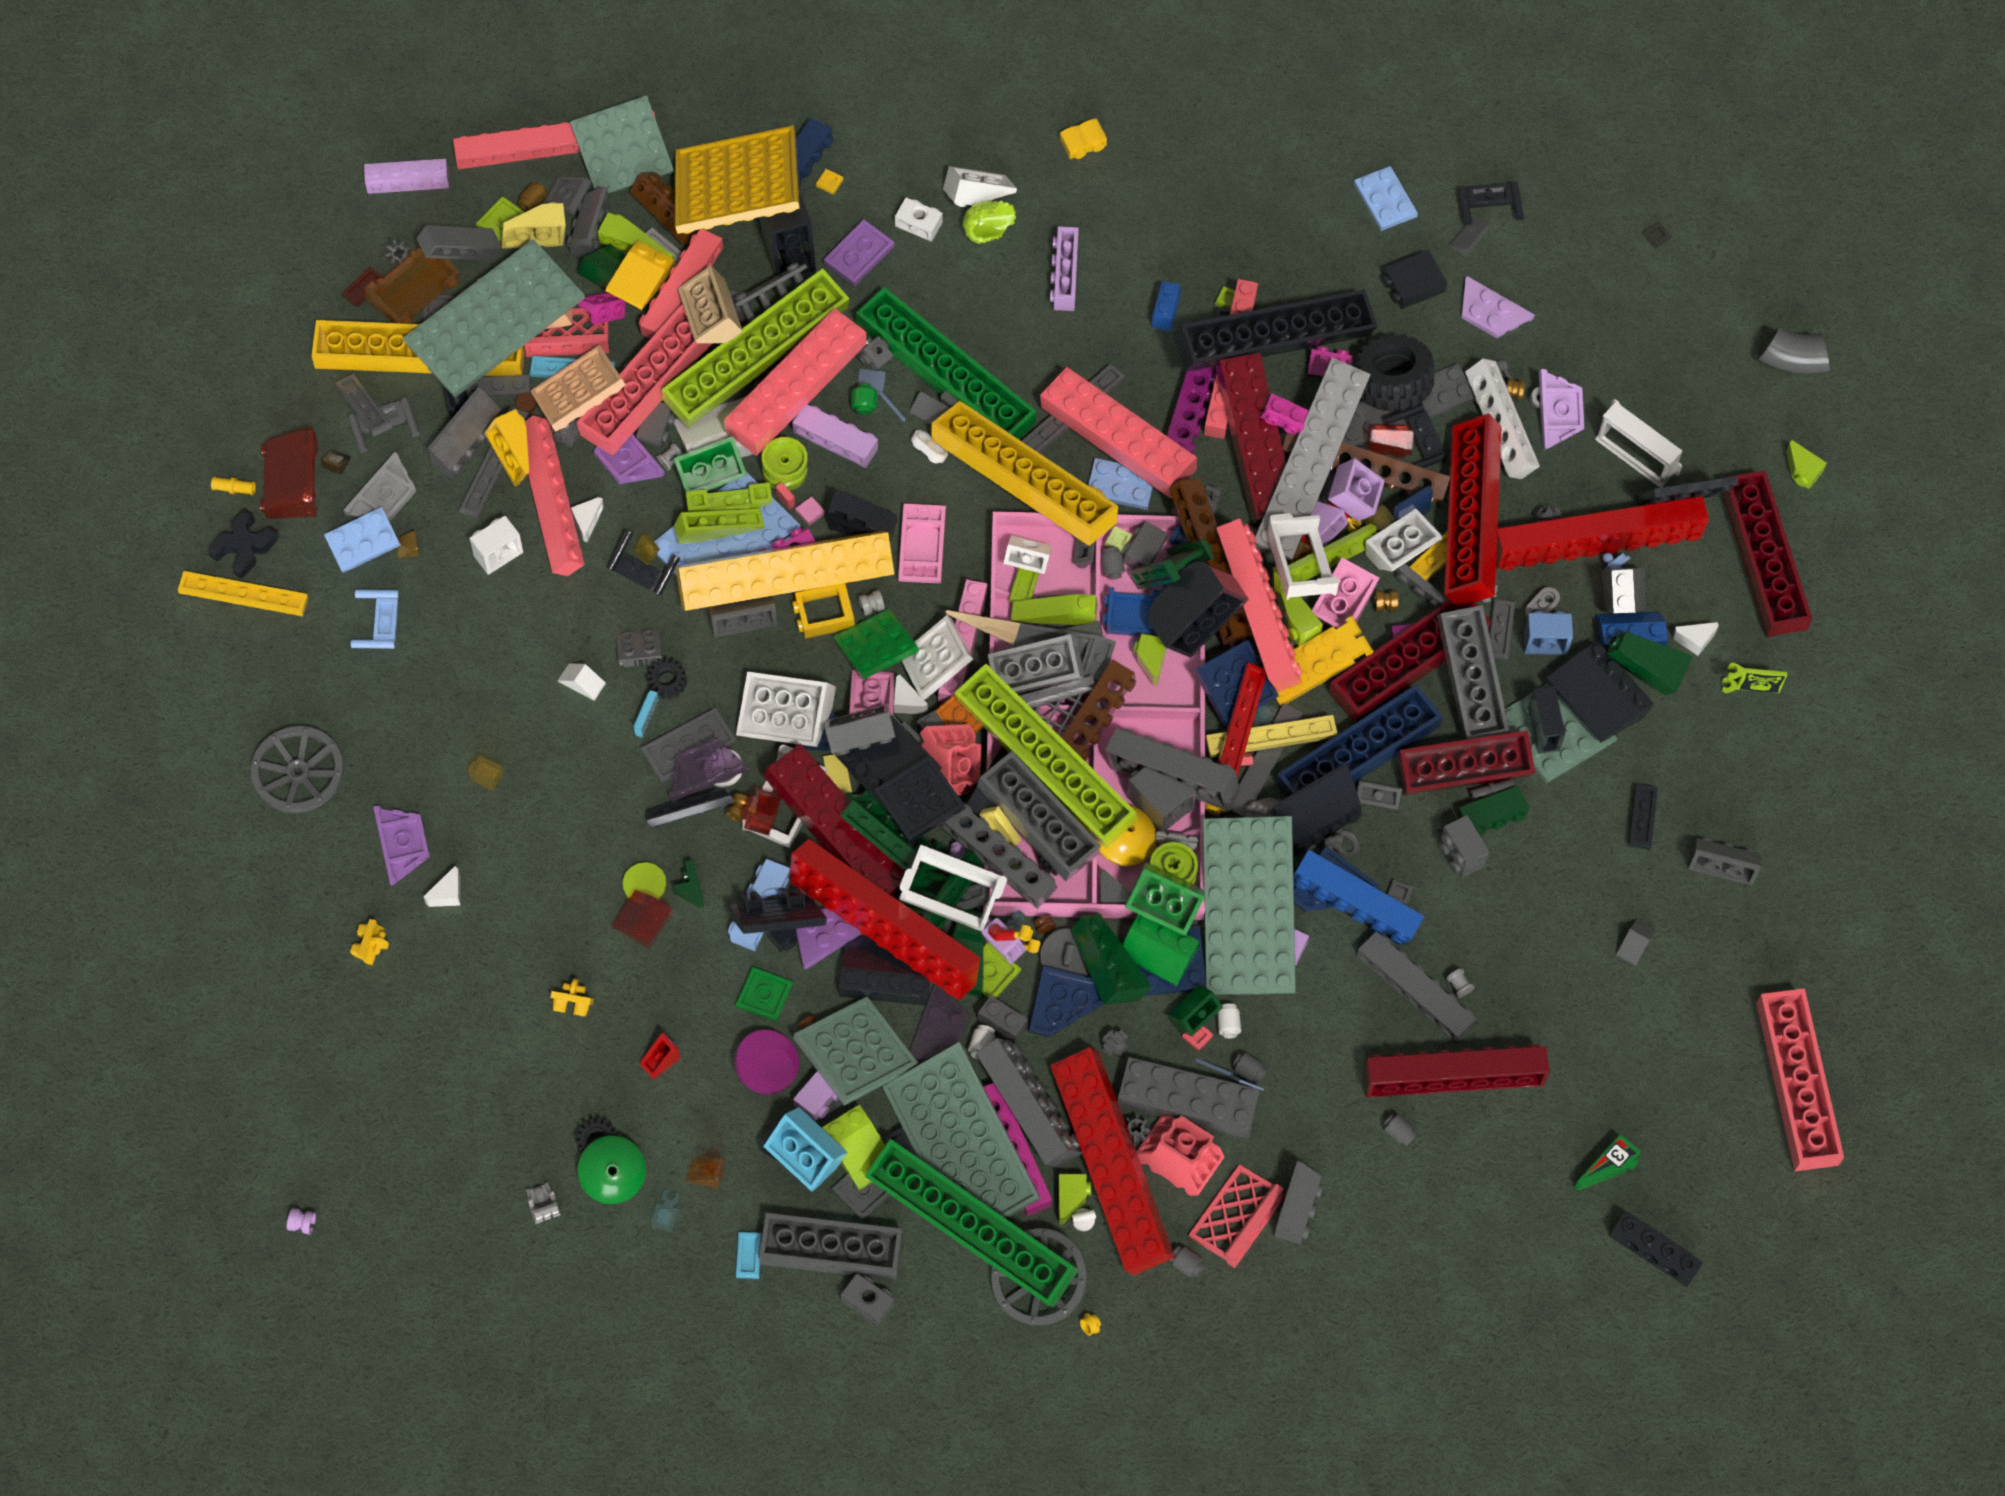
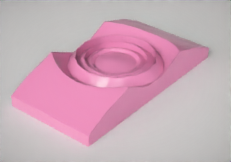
M904 504L898 581L941 584L946 506Z

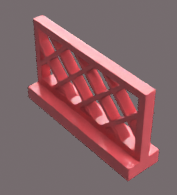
M572 308V317L580 314L583 318L578 322L572 319L573 326L567 331L562 327L550 328L547 332L544 330L540 332L542 336L534 337L525 344L526 357L586 354L598 345H600L604 353H609L608 322L593 324L591 328L586 330L582 325L587 321L591 323V313L586 312V309ZM598 328L604 332V334L592 333ZM577 329L583 333L582 335H571ZM556 330L563 334L561 336H551Z
M1239 1164L1190 1232L1189 1237L1225 1259L1229 1265L1235 1268L1285 1199L1284 1188L1278 1184H1271ZM1240 1173H1243L1249 1177L1250 1184L1237 1186L1236 1179ZM1264 1186L1269 1189L1265 1196H1255L1254 1188ZM1252 1189L1253 1198L1240 1201L1238 1191ZM1236 1192L1238 1201L1224 1204V1195ZM1255 1203V1211L1252 1214L1243 1215L1241 1206ZM1239 1206L1241 1216L1227 1218L1226 1209ZM1223 1209L1225 1219L1212 1222L1210 1216L1212 1212ZM1242 1221L1243 1228L1239 1232L1230 1233L1228 1223ZM1226 1224L1228 1234L1214 1236L1213 1226ZM1201 1228H1211L1212 1237L1202 1239L1196 1235ZM1229 1239L1230 1246L1224 1252L1217 1248L1216 1241Z

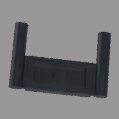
M1518 182L1470 187L1460 186L1458 188L1465 225L1472 224L1470 208L1510 205L1511 202L1514 204L1516 220L1524 219Z
M1422 403L1413 408L1410 407L1404 411L1384 417L1386 425L1406 418L1424 459L1413 463V465L1426 468L1446 460V455L1442 451V444Z
M625 530L606 568L662 595L680 557L673 554L664 573L624 553L633 533Z

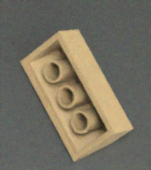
M711 265L678 288L694 339L697 343H727L743 332L726 281Z

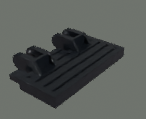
M792 887L790 890L791 896L787 890L780 888L778 890L779 900L763 901L756 891H751L750 900L743 892H740L736 898L738 904L728 905L731 918L743 934L825 926L827 917L815 901L809 896L804 897L797 887Z

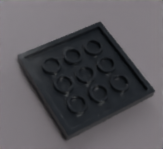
M1738 477L1657 488L1635 497L1637 504H1643V506L1702 496L1704 498L1715 497L1727 491H1732L1733 486L1739 485Z

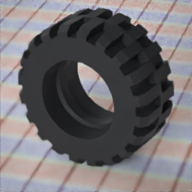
M1389 334L1386 337L1382 335L1377 337V340H1370L1367 346L1364 345L1355 358V368L1371 374L1361 398L1364 401L1366 400V403L1372 407L1375 405L1380 410L1388 409V411L1394 412V410L1400 409V411H1404L1408 407L1413 408L1417 406L1418 402L1422 403L1432 392L1435 382L1434 358L1430 349L1423 342H1418L1417 338L1412 336L1409 338L1404 334H1400V336ZM1392 369L1407 371V373L1398 376L1382 374Z

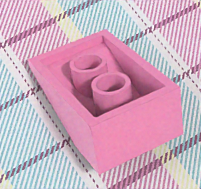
M1344 558L1340 560L1332 574V577L1340 579L1336 596L1331 593L1321 594L1312 609V612L1320 622L1329 627L1334 626L1335 630L1346 624L1345 620L1350 616H1353L1356 623L1358 622L1380 579Z
M852 670L849 714L889 704L890 712L893 715L895 673L878 672L862 680L858 673Z

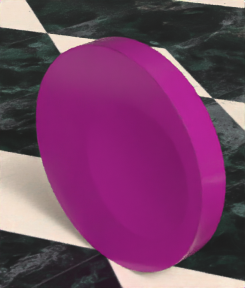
M759 1030L746 1036L739 1044L734 1056V1066L739 1079L746 1087L756 1093L771 1095L782 1092L794 1081L799 1070V1057L794 1045L784 1035L771 1030Z

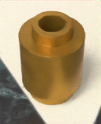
M532 182L519 196L517 203L520 208L527 212L539 206L547 197L546 188L541 183Z

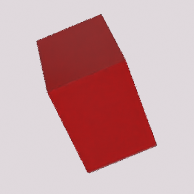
M665 1032L661 1033L639 1064L652 1079H655L680 1059L679 1048Z

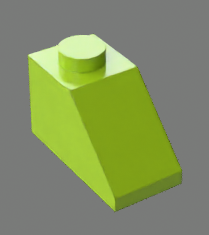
M1792 440L1786 451L1791 476L1799 486L1810 489L1823 473L1827 463Z
M1141 634L1140 641L1135 642L1134 654H1137V662L1152 684L1158 686L1167 648L1159 637Z
M1059 1174V1224H1064L1086 1203L1087 1195H1091V1182H1086V1174Z

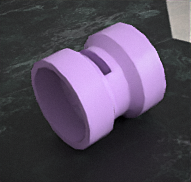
M292 1208L287 1220V1230L296 1231L301 1229L302 1233L310 1235L313 1231V1228H310V1223L315 1224L316 1213L307 1211L304 1214L300 1209Z

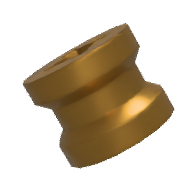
M1508 378L1507 389L1510 396L1521 401L1525 380L1514 381L1513 378Z

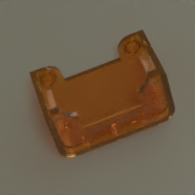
M419 247L416 251L413 250L410 253V257L382 280L379 278L376 284L372 281L367 285L364 291V299L392 323L411 324L415 315L448 288L453 289L459 283L460 271L448 259L425 258L421 247Z

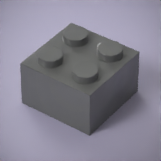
M1468 815L1444 826L1439 847L1443 855H1448L1451 860L1450 866L1453 872L1459 873L1460 877L1463 878L1484 868L1489 850Z

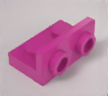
M609 292L586 296L584 300L578 303L579 307L591 313V323L594 325L625 317L626 301Z
M1317 346L1316 350L1312 349L1308 374L1324 377L1332 358L1351 365L1353 356L1349 355V351L1337 350V353L1328 352L1329 348Z
M1271 393L1261 418L1265 419L1270 425H1278L1284 428L1289 434L1299 435L1304 429V422L1309 410Z

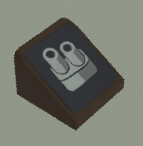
M331 450L322 459L321 463L323 468L342 475L351 456Z

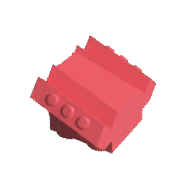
M970 724L926 726L920 732L924 740L922 746L942 767L940 771L958 796L970 794L974 789V784L979 781L981 768V744L975 743L976 734Z
M1161 1116L1146 1137V1141L1136 1151L1141 1164H1148L1151 1171L1160 1174L1177 1188L1184 1187L1186 1193L1190 1196L1199 1195L1225 1157L1220 1147L1212 1142L1214 1136L1183 1116L1179 1118Z

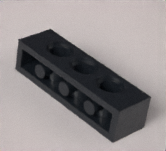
M1626 1211L1610 1235L1612 1239L1686 1287L1689 1286L1703 1264L1701 1260Z

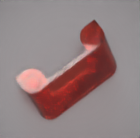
M314 427L302 428L265 440V444H261V453L265 458L264 500H260V510L265 513L266 519L317 517V507H315L314 503L316 498L315 457H317L318 440Z

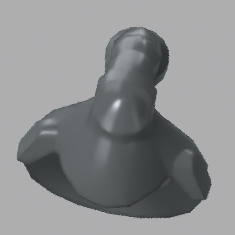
M1343 829L1336 831L1335 835L1327 837L1323 844L1324 848L1326 846L1330 849L1334 848L1338 853L1346 857H1353L1360 850V844L1356 836L1351 832L1343 831ZM1342 838L1350 840L1353 845L1352 852H1347L1341 847Z

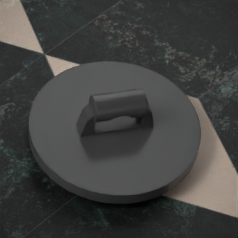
M1070 929L1055 931L1046 938L1040 951L1042 967L1084 977L1088 976L1089 970Z

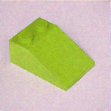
M858 1105L825 1125L822 1129L848 1152L840 1164L860 1191L868 1186L869 1183H873L865 1175L884 1149L885 1144L866 1113Z

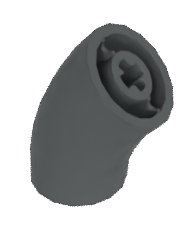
M1779 326L1771 335L1758 357L1759 361L1768 366L1791 373L1817 374L1830 371L1826 345L1821 333L1798 334Z

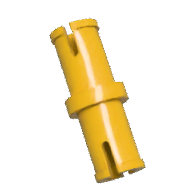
M213 477L211 489L228 491L230 494L243 493L254 495L256 483L240 481L233 477L231 479Z

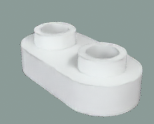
M922 430L914 432L911 437L913 446L926 454L931 462L943 463L948 456L947 450L933 442L932 436Z

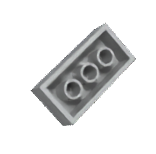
M1071 634L988 654L991 669L1018 695L1085 678L1077 639Z

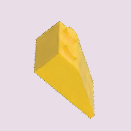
M637 241L627 253L605 291L642 310L669 277L674 259L645 243Z
M516 409L495 418L484 432L515 487L529 473L526 423L523 416Z

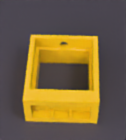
M845 583L795 593V601H792L795 614L799 613L800 619L797 620L799 633H804L805 639L843 631L855 625ZM838 595L843 617L808 624L803 605L804 602Z

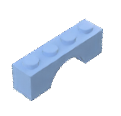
M766 859L764 865H760L757 869L755 883H751L746 895L750 900L751 891H756L762 899L771 895H778V890L780 888L785 889L789 882L790 868ZM732 921L728 930L731 942L753 951L756 950L764 933L743 934L734 921Z

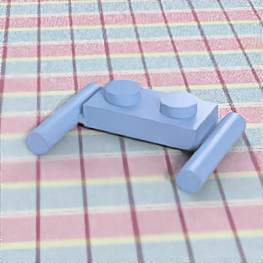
M355 590V598H376L373 640H351V648L395 649L399 590Z

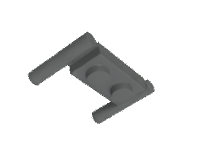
M408 398L379 407L390 421L391 426L404 423L406 419L412 437L420 435ZM350 414L348 419L359 452L365 453L368 449L362 433L368 434L370 432L357 414Z

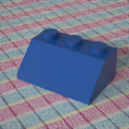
M1660 612L1596 614L1599 642L1607 651L1612 637L1624 632H1629L1665 646L1667 645L1666 621Z

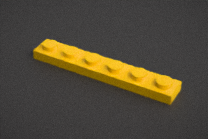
M183 571L178 587L180 594L298 616L304 615L309 598L308 594L187 571Z

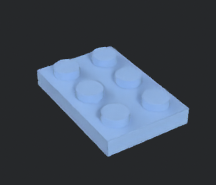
M1391 166L1354 180L1355 187L1381 231L1417 217L1416 209Z
M1095 458L1089 485L1099 488L1106 495V498L1115 504L1148 510L1153 489L1151 484L1121 463Z
M382 507L324 534L343 573L401 546Z

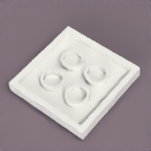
M946 615L915 641L919 652L902 660L919 696L925 700L971 662L973 658L952 618Z

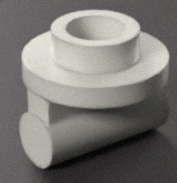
M1083 1208L1077 1210L1072 1215V1223L1077 1230L1088 1231L1094 1226L1096 1219L1094 1210L1090 1211Z

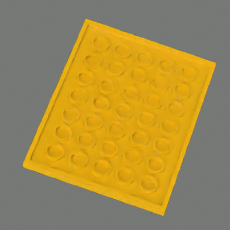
M794 125L676 150L675 227L677 234L691 233L698 229H711L722 224L731 225L737 221H750L756 217H770L776 213H789L800 209Z

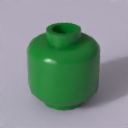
M859 383L858 387L853 388L851 391V408L856 410L857 414H872V411L876 410L878 406V391L871 387L870 383Z

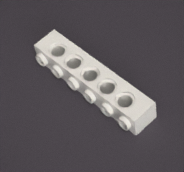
M1482 359L1465 372L1468 377V384L1473 389L1475 400L1480 406L1483 415L1489 413L1502 427L1501 459L1505 466L1506 474L1511 478L1523 479L1540 467L1496 361Z

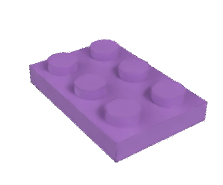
M863 219L824 259V264L855 287L895 247V242Z

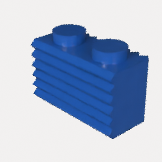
M1166 281L1161 282L1152 315L1151 327L1168 331L1172 330L1180 299L1181 286L1179 284Z

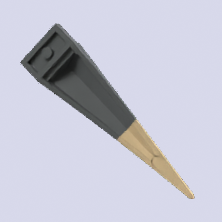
M949 610L945 611L947 615L1016 647L1071 634L1077 639L1084 676H1093L1094 681L1097 682L1109 666L1116 641L1093 634L1028 625Z

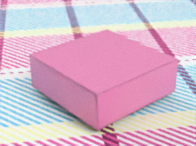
M810 497L795 508L796 513L808 526L825 514V510L813 497Z

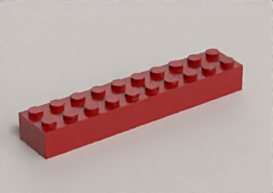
M1489 413L1453 425L1445 596L1457 608L1495 596L1502 427Z
M1702 496L1499 528L1497 533V569L1509 571L1523 565L1525 567H1533L1537 563L1542 562L1552 564L1561 559L1572 561L1580 556L1591 558L1599 553L1615 554L1619 550L1624 549L1634 551L1643 546L1654 548L1662 543L1673 545L1680 542V540H1699L1703 536L1709 521L1704 498Z
M808 839L792 853L789 882L794 887L801 889L811 899L824 905L828 911L835 912L844 922L854 926L861 934L868 936L877 945L885 948L897 959L908 964L914 971L921 973L931 983L941 987L948 995L960 1000L976 985L980 962L979 956L812 840Z
M1089 1047L1051 1065L1125 1271L1136 1275L1175 1258L1100 1053Z

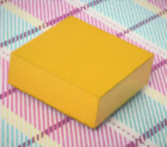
M825 169L817 181L816 187L834 195L844 178Z

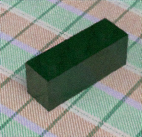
M1519 786L1459 807L1457 817L1460 819L1468 815L1477 832L1482 836L1487 830L1492 828L1499 830L1505 827L1508 822L1514 821V823H1518L1524 820L1528 814L1529 806Z

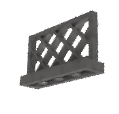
M1093 676L1021 695L1020 697L1032 709L1036 708L1035 712L1037 714L1041 706L1047 705L1053 708L1049 718L1038 715L1047 724L1060 729L1057 734L1062 737L1063 734L1061 732L1067 730L1064 727L1069 718H1075L1072 713L1076 705L1081 707L1083 703L1079 702L1083 694L1091 693L1095 683ZM1068 699L1074 703L1069 713L1058 707L1062 700ZM1099 702L1098 705H1097V707H1098L1099 709H1102V708H1101V705H1100V702ZM1056 710L1067 716L1062 726L1051 721ZM1085 723L1086 726L1093 727L1091 724Z

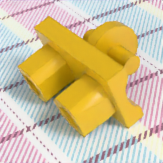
M369 919L368 924H359L357 935L363 939L361 944L354 943L352 945L350 953L354 957L362 959L366 964L373 965L376 954L379 955L381 949H388L389 942L384 940L386 933H384L385 929L379 926L376 920Z
M574 978L572 984L564 983L563 990L570 991V994L556 991L551 992L550 998H554L553 1011L566 1013L568 1001L576 1002L573 1014L586 1017L589 1006L594 1003L593 998L577 996V992L585 994L586 987L579 986V979Z

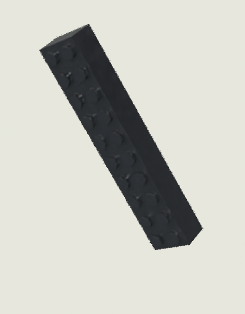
M1363 289L1181 324L1173 333L1184 370L1189 372L1215 367L1219 360L1256 353H1260L1261 357L1362 338L1369 336L1378 326L1367 293Z

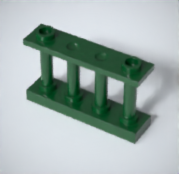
M1205 539L1168 547L1166 548L1168 557L1156 563L1135 567L1129 573L1138 590L1174 583L1180 579L1178 574L1180 569L1193 562L1212 560L1214 556L1210 544Z
M868 790L862 794L859 800L853 799L841 814L845 821L905 871L912 868L920 845L928 848L933 847V844L923 836L909 843L890 814Z
M936 841V843L931 848L943 854L949 855V853L945 850L942 844L938 841ZM967 850L962 859L956 858L979 868L984 866L973 851ZM922 862L916 870L909 891L955 908L973 881L953 873L950 876L938 873L940 868ZM932 880L944 884L939 893L926 890ZM901 894L897 898L898 901L938 929H941L948 919L928 910L924 911L914 908L915 905L899 900Z

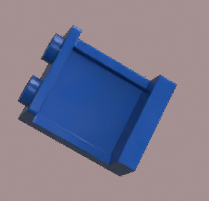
M1110 587V594H1105V607H1108V613L1103 615V626H1107V634L1129 636L1146 634L1158 637L1150 624L1149 611L1161 590L1153 589L1152 595L1116 593L1114 592L1115 587Z

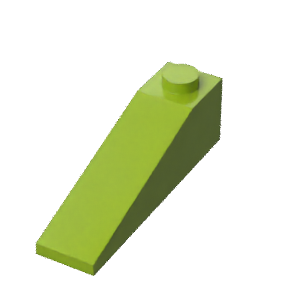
M607 213L598 230L599 241L602 244L609 245L611 243L618 250L628 253L634 244L640 241L674 259L673 254L619 214ZM675 260L673 261L672 268L676 266Z
M760 508L683 512L674 524L678 544L700 543L756 531L765 527Z
M1276 566V567H1273V570H1272L1271 582H1272L1273 589H1274V572L1278 571V570H1277V566ZM1274 590L1283 615L1284 624L1290 635V640H1294L1299 647L1321 634L1322 623L1300 596L1289 597L1286 600L1284 592L1279 594Z
M1073 594L1013 601L1011 622L1083 625L1097 622V596Z

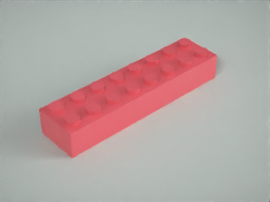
M682 304L619 374L626 385L619 392L604 399L601 404L589 409L577 421L580 435L612 456L662 401V388L692 367L712 344L697 343L695 341Z
M834 308L724 419L725 432L733 436L737 442L757 456L866 345V331Z
M1068 367L1040 395L1042 409L1169 498L1172 497L1169 489L1180 480H1188L1197 470V457Z
M1241 519L1217 527L1233 577L1249 598L1243 606L1269 681L1278 692L1302 683L1300 675H1303V672L1294 657L1296 656L1295 649L1287 638L1290 635L1286 625L1281 620L1283 615L1280 607L1277 606L1274 600L1276 595L1268 582L1270 578L1266 568L1262 565L1263 558L1260 550H1257L1255 545L1257 541L1253 531L1250 530L1248 524L1244 525Z
M1805 989L1761 994L1756 1004L1794 1171L1839 1166L1844 1158Z

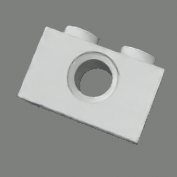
M905 198L895 215L896 227L931 242L943 223V215L938 209L927 207L917 200Z
M1011 535L1003 564L1045 574L1052 545Z

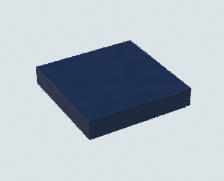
M1426 486L1397 504L1394 510L1393 523L1414 509H1417L1423 516L1429 513L1433 490L1430 486Z

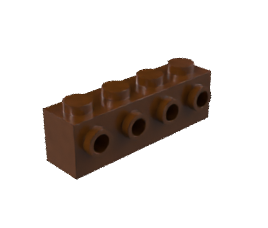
M656 172L640 173L630 193L682 244L690 243L692 236L697 234L700 229L694 230L691 233L677 234L675 227L674 189L665 184Z

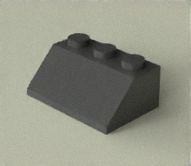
M601 187L585 193L583 201L578 205L579 215L578 218H574L572 226L574 231L567 240V247H570L571 255L585 257L598 250L600 243L598 230L610 211L607 187Z
M772 596L709 607L714 638L777 626L776 607Z
M889 704L825 721V731L832 754L844 755L849 753L850 749L857 747L859 750L866 749L875 742L885 744L891 742L892 738L895 737Z
M1697 838L1693 845L1688 869L1753 885L1761 869V854H1757L1750 849L1734 848L1730 844L1714 843L1707 838Z
M1300 1161L1296 1163L1274 1235L1297 1244H1301L1302 1238L1307 1239L1311 1227L1307 1225L1308 1218H1314L1317 1205L1313 1203L1315 1197L1320 1198L1324 1186L1320 1184L1322 1176Z

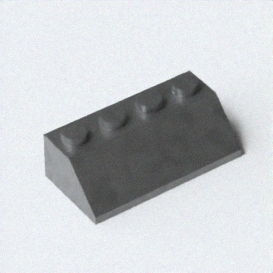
M480 387L475 390L428 447L432 467L452 480L456 475L462 474L465 464L469 459L473 460L478 452L477 449L482 444L485 445L488 442L484 432L495 418L502 416L501 409Z

